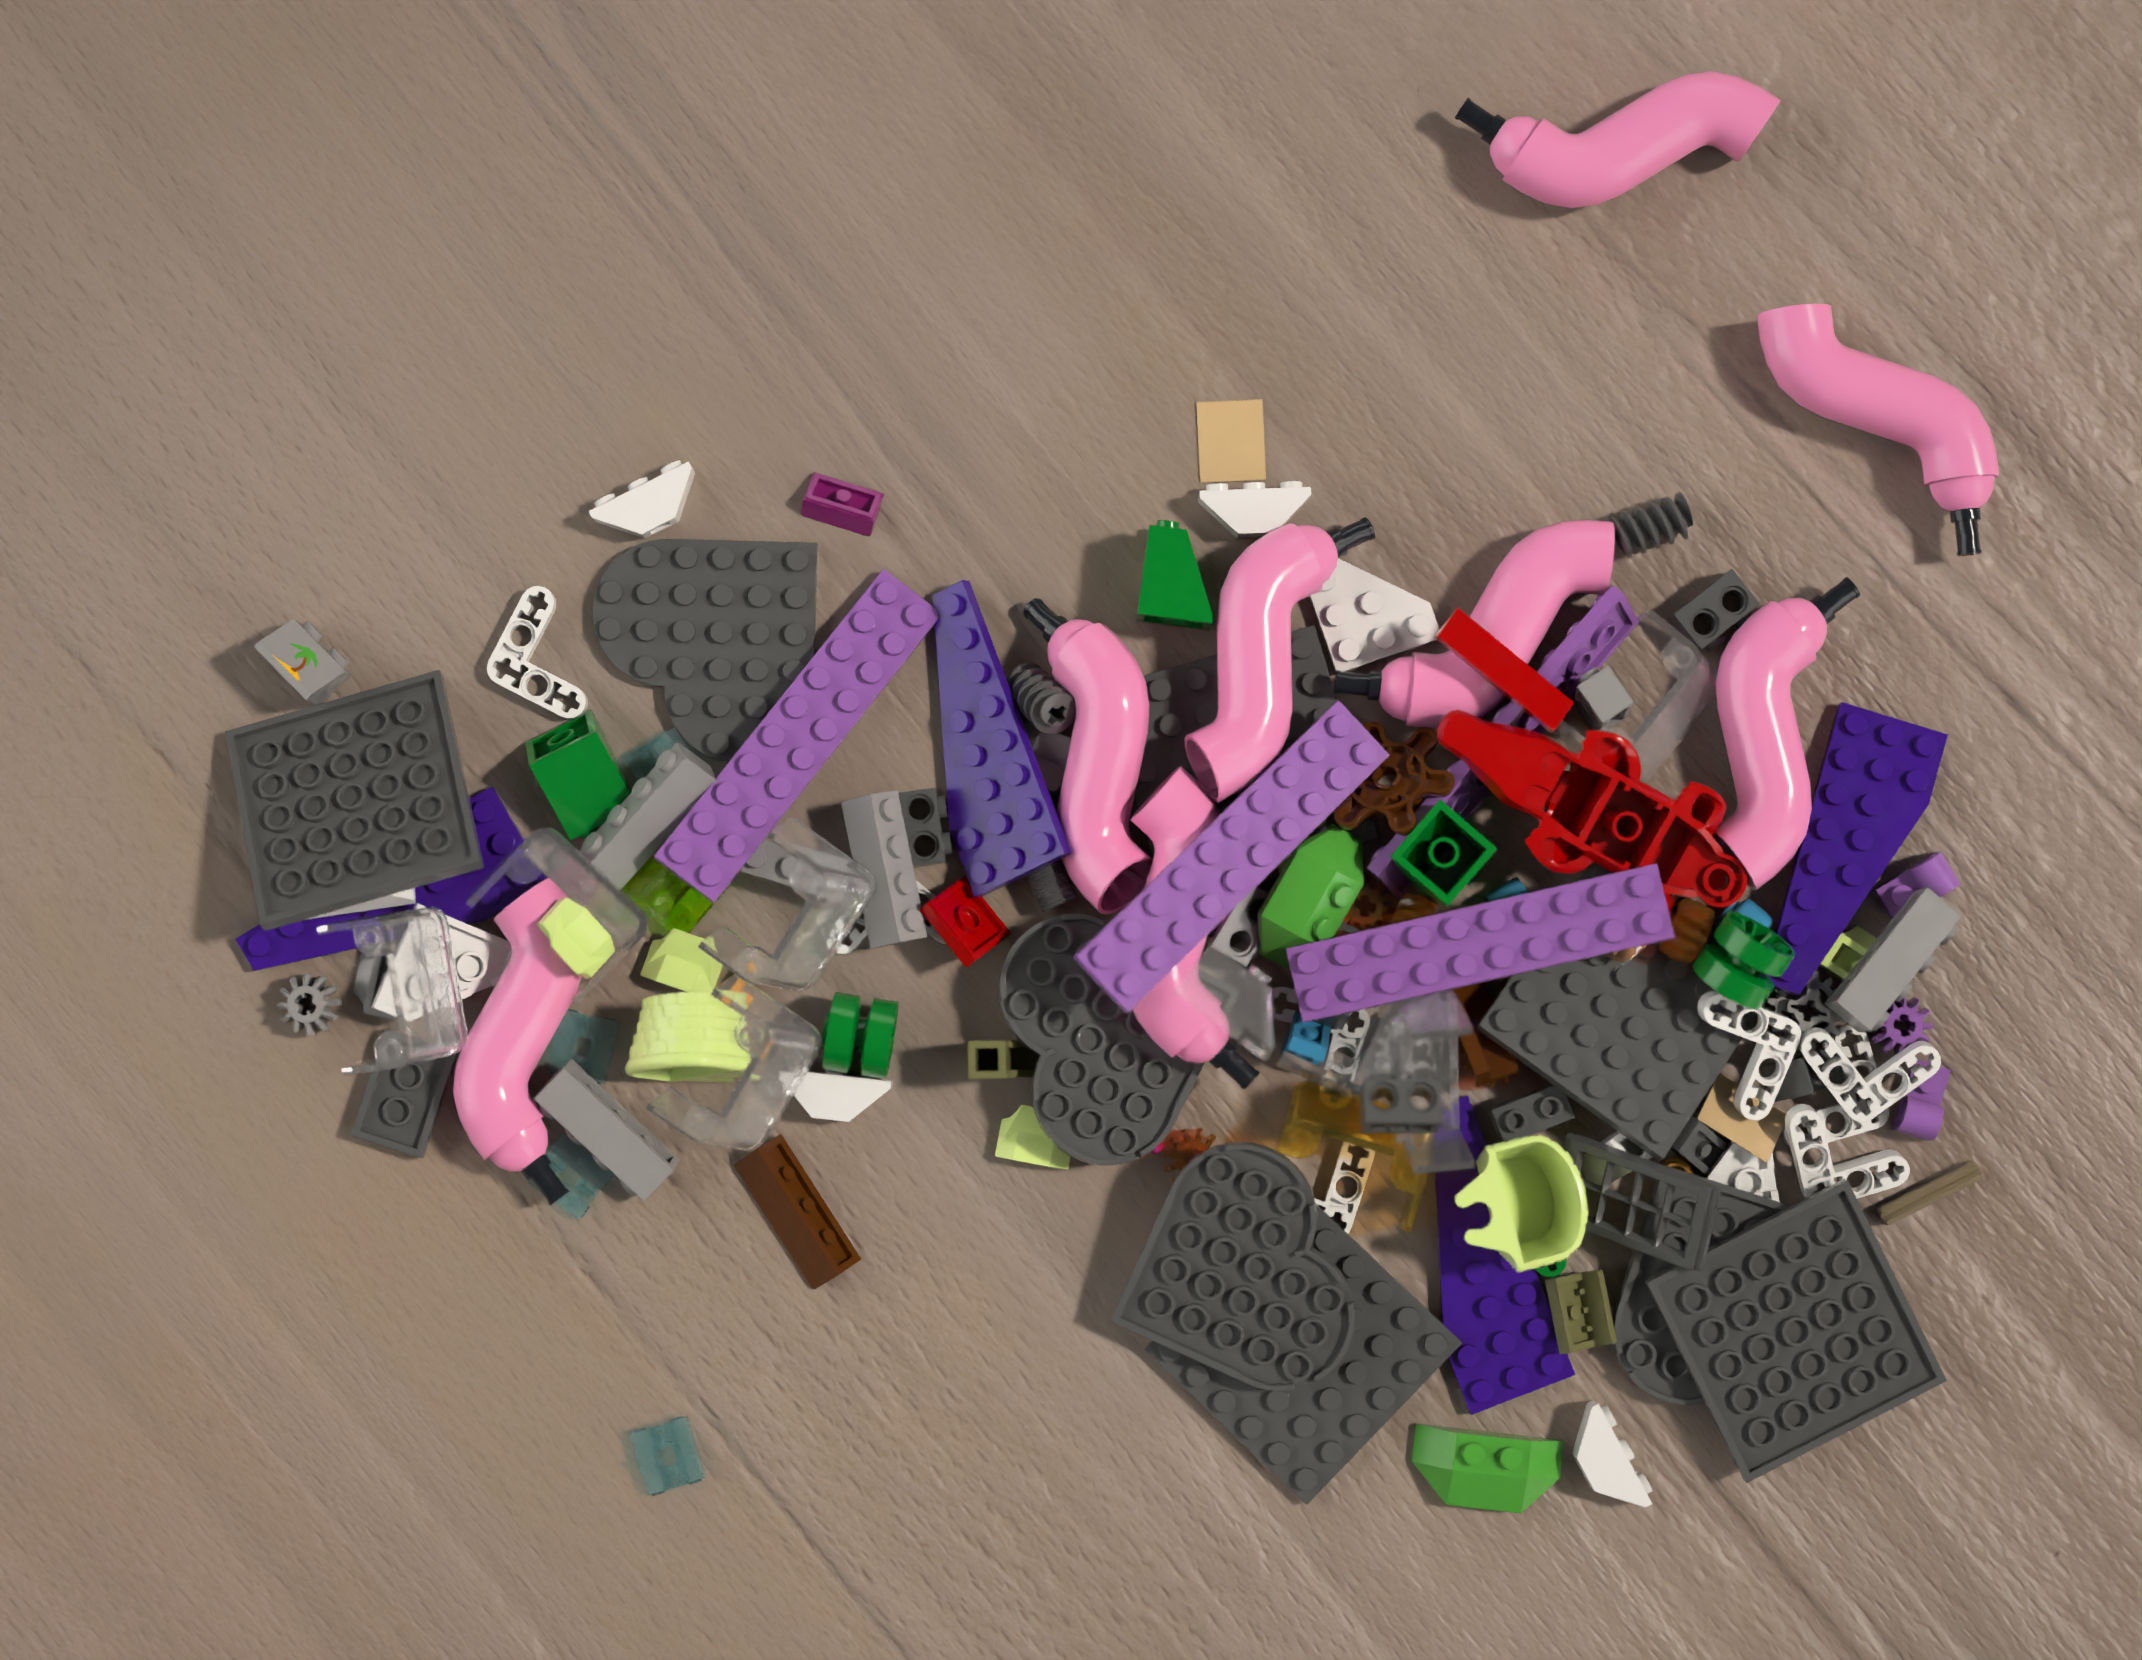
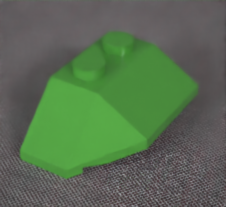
M1331 824L1325 828V831L1310 837L1292 851L1258 911L1260 955L1290 969L1287 948L1334 938L1363 887V840Z
M1415 1423L1411 1461L1446 1505L1522 1513L1560 1479L1564 1440Z

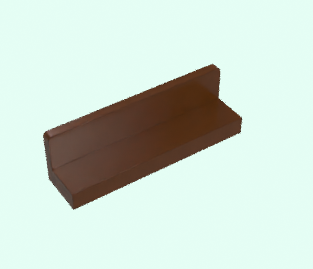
M1482 982L1439 992L1476 1086L1479 1087L1517 1073L1518 1065L1514 1056L1476 1029V1026L1492 1004L1485 983Z
M782 1134L734 1164L736 1171L812 1289L820 1287L861 1260Z

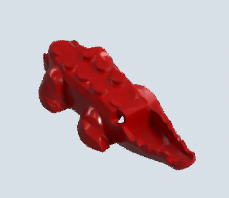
M1461 710L1450 711L1441 720L1436 732L1439 743L1448 751L1461 758L1501 802L1516 810L1533 815L1540 822L1539 828L1533 829L1531 836L1526 838L1525 843L1533 855L1550 870L1559 873H1575L1586 869L1595 862L1612 873H1618L1657 864L1669 914L1677 897L1688 899L1697 897L1701 902L1713 907H1728L1736 903L1743 896L1747 887V873L1744 866L1735 857L1724 854L1723 848L1712 837L1723 821L1726 811V804L1723 798L1713 789L1697 782H1690L1688 787L1683 788L1681 794L1673 799L1641 782L1642 767L1637 751L1627 739L1615 733L1588 730L1585 734L1586 739L1582 743L1583 750L1578 754L1568 751L1541 733L1506 724L1483 721ZM1569 764V765H1570V770H1569V771H1565L1564 769H1565V768L1567 767V765ZM1544 805L1548 807L1546 811H1543ZM1726 873H1727V875H1728L1727 885H1726L1723 889L1718 890V889H1720V888L1724 885V883H1725V876H1726Z

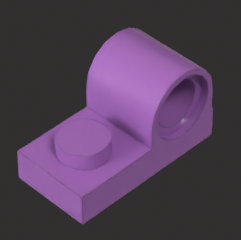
M1938 851L1877 887L1873 892L1892 920L1915 890L1928 887L1941 897L1961 883L1942 852Z
M1918 1059L1916 1064L1920 1063L1923 1067L1929 1064ZM1914 1064L1913 1066H1911V1067L1909 1068V1070H1908V1074H1907V1075H1908L1909 1079L1912 1078L1913 1076H1915V1075H1913V1073L1910 1071V1069H1911L1912 1067H1914L1916 1064ZM1940 1067L1932 1077L1899 1100L1891 1130L1926 1141H1933L1936 1138L1943 1120L1944 1108L1940 1105L1951 1072L1950 1069Z

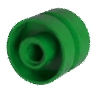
M1729 911L1714 932V937L1721 946L1707 944L1693 964V969L1705 983L1724 997L1747 1008L1760 1009L1774 989V984L1767 975L1781 977L1795 957V951L1784 939L1763 924L1743 914Z
M835 992L831 1012H826L822 1031L821 1048H824L823 1069L848 1073L857 1047L858 1054H861L860 1070L862 1076L887 1079L895 1038L899 1002L874 998L866 1018L861 1017L860 995Z

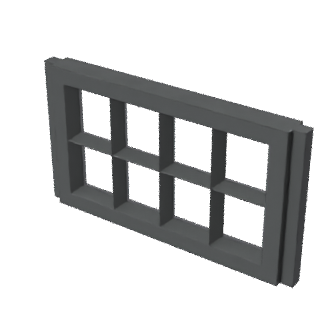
M1568 1133L1563 1150L1569 1153L1579 1172L1581 1171L1584 1153L1606 1160L1601 1186L1582 1179L1586 1188L1599 1192L1594 1217L1588 1215V1221L1585 1225L1586 1231L1688 1270L1701 1272L1704 1267L1722 1189L1712 1183L1585 1136ZM1614 1164L1637 1172L1631 1197L1609 1189ZM1645 1175L1667 1183L1662 1208L1639 1200ZM1675 1186L1697 1194L1692 1220L1669 1212ZM1607 1196L1629 1203L1624 1229L1602 1221ZM1637 1207L1660 1215L1654 1240L1632 1232ZM1668 1218L1690 1226L1685 1251L1662 1243Z

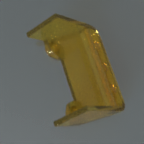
M1312 1080L1298 1083L1290 1094L1274 1150L1283 1155L1298 1159L1307 1158L1317 1150L1321 1136L1325 1135L1393 1156L1389 1171L1391 1181L1398 1189L1408 1192L1399 1224L1404 1231L1411 1232L1428 1176L1435 1134L1361 1133L1359 1094L1343 1091ZM1372 1099L1373 1104L1380 1109H1386L1391 1106L1388 1103Z

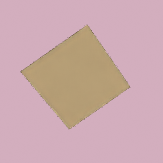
M1263 399L1196 402L1200 483L1266 480Z
M1720 1072L1697 1119L1768 1163L1785 1125L1786 1113L1772 1106L1768 1115L1763 1119L1757 1121L1749 1120L1740 1114L1734 1106V1096L1739 1084ZM1756 1097L1748 1098L1746 1104L1750 1107L1758 1106L1760 1100Z

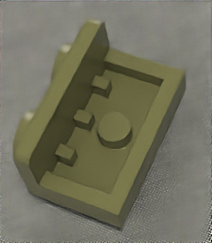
M1602 1270L1577 1272L1545 1280L1560 1354L1573 1353L1617 1342Z

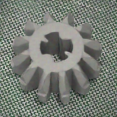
M310 972L304 973L302 982L297 977H291L289 982L293 991L288 988H281L279 991L282 996L288 998L287 1002L276 1004L277 1009H288V1013L280 1019L281 1022L289 1023L294 1020L291 1031L299 1033L304 1027L307 1036L315 1035L316 1025L322 1032L328 1031L329 1025L325 1018L337 1021L339 1018L337 1013L331 1011V1006L342 1005L341 999L330 998L338 990L337 986L331 985L324 989L327 977L320 975L314 982V977ZM314 996L312 1003L316 1005V1009L309 1010L306 1013L307 1006L302 1001L304 998Z

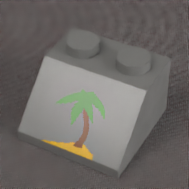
M292 619L253 646L307 701L315 704L324 703L352 676L345 668L349 661L335 647L329 651L319 641L323 635L309 621L302 624Z

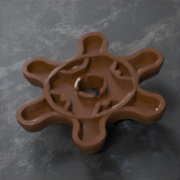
M1367 722L1362 726L1388 752L1389 756L1347 797L1343 804L1337 807L1334 813L1335 822L1343 829L1352 830L1369 816L1373 818L1386 816L1392 831L1401 836L1409 835L1417 823L1412 806L1419 804L1427 796L1441 798L1450 795L1455 786V779L1449 771L1433 770L1425 764V759L1435 750L1438 744V738L1434 729L1430 727L1418 728L1407 740L1391 742L1385 737L1384 729L1379 723ZM1385 775L1396 776L1395 781L1391 783L1392 787L1388 788L1387 785L1378 783L1380 778Z

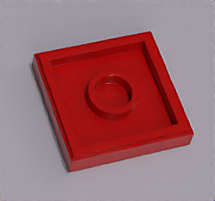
M965 876L919 909L966 968L1011 934L984 898L974 897L969 881Z

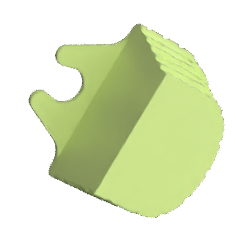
M679 992L655 995L642 999V1010L639 1011L637 1034L633 1036V1046L630 1047L629 1061L625 1067L626 1074L635 1078L669 1082L733 1083L735 1078L758 1079V1074L749 1072L753 1062L750 1058L744 997L707 992Z
M1542 1135L1523 1136L1494 1145L1484 1146V1150H1482L1481 1155L1476 1160L1479 1176L1456 1195L1455 1203L1462 1208L1475 1202L1485 1203L1488 1207L1491 1221L1483 1229L1468 1230L1464 1236L1465 1241L1471 1245L1499 1250V1254L1509 1262V1265H1512V1268H1515L1516 1272L1539 1268L1567 1259L1581 1245L1586 1230L1585 1225L1588 1221L1585 1185L1569 1153L1564 1151L1559 1144Z

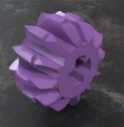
M1905 996L1901 1001L1893 1002L1888 1008L1887 1012L1890 1014L1888 1019L1878 1029L1879 1032L1871 1037L1872 1042L1884 1040L1881 1046L1883 1053H1889L1894 1048L1896 1055L1916 1041H1930L1926 1035L1922 1034V1031L1933 1029V1023L1922 1021L1923 1018L1930 1014L1928 1008L1916 1011L1920 1004V999L1913 997L1907 1003ZM1901 1019V1021L1907 1022V1030H1901L1900 1032V1030L1894 1029V1021H1900Z

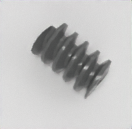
M1681 492L1675 494L1674 502L1668 496L1663 497L1660 507L1654 501L1649 502L1646 512L1642 507L1637 506L1633 508L1632 516L1627 511L1619 513L1618 521L1615 517L1609 516V522L1614 523L1615 541L1628 559L1632 558V546L1636 545L1642 554L1646 553V541L1650 540L1654 547L1658 549L1660 548L1661 536H1664L1670 544L1674 543V532L1676 531L1680 533L1684 540L1688 539V527L1693 525L1690 507Z
M1024 663L1018 665L1009 673L1006 680L1018 711L1034 724L1039 731L1055 734L1071 725L1076 717L1074 698L1055 682L1046 671L1042 670L1039 665Z

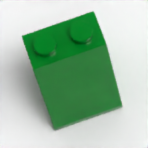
M1157 520V525H1149L1136 621L1209 631L1213 621V614L1187 529H1179L1180 523Z
M591 709L584 712L581 716L570 719L525 742L529 766L570 840L578 836L579 838H586L591 833L596 832L599 826L606 822L609 812L616 805H621L631 794L632 789Z
M1439 799L1390 857L1416 889L1438 908L1449 906L1494 854L1497 848Z

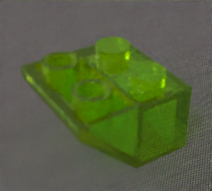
M661 845L620 891L636 907L669 932L675 928L690 933L714 904L654 859V855L662 847Z

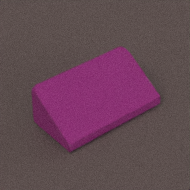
M813 472L802 501L801 515L861 535L871 536L884 493Z

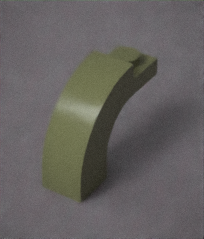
M1018 1039L968 1041V1079L1033 1077L1039 1056L1026 1048Z

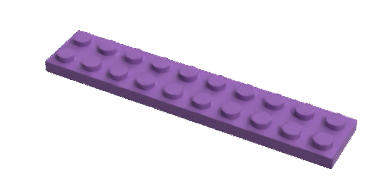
M883 569L717 776V782L710 785L654 855V859L714 904L934 627L935 622L939 618L937 609Z
M1612 585L1605 593L1597 596L1592 603L1591 610L1581 621H1577L1571 626L1566 639L1557 649L1551 650L1545 656L1542 666L1537 671L1571 701L1574 698L1576 686L1580 684L1578 679L1595 667L1599 669L1639 623L1623 592ZM1512 701L1500 708L1493 720L1494 723L1506 724L1541 734L1546 731L1542 725ZM1461 759L1459 762L1453 763L1447 770L1455 779V786L1451 794L1441 798L1435 796L1424 797L1420 807L1415 812L1417 819L1415 827L1439 799L1467 822L1492 792ZM1396 833L1386 846L1379 848L1375 852L1367 868L1385 890L1395 899L1399 900L1412 884L1390 857L1408 836H1401Z
M1338 700L1073 958L1124 1013H1128L1389 756L1388 752Z
M1653 864L1287 948L1286 951L1302 1021L1307 1023L1671 940L1675 936L1658 866Z

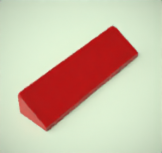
M1459 608L1453 612L1434 636V638L1549 732L1556 730L1574 704L1573 701Z

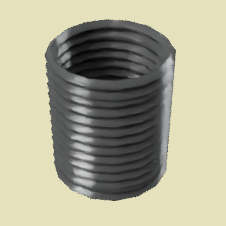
M1060 859L1025 876L1029 880L1028 883L1032 887L1031 890L1035 894L1034 897H1037L1036 900L1040 904L1041 912H1046L1062 905L1078 895L1075 894V888L1071 884L1072 881H1069L1070 878L1066 874L1067 871H1065L1064 864H1061L1062 861Z

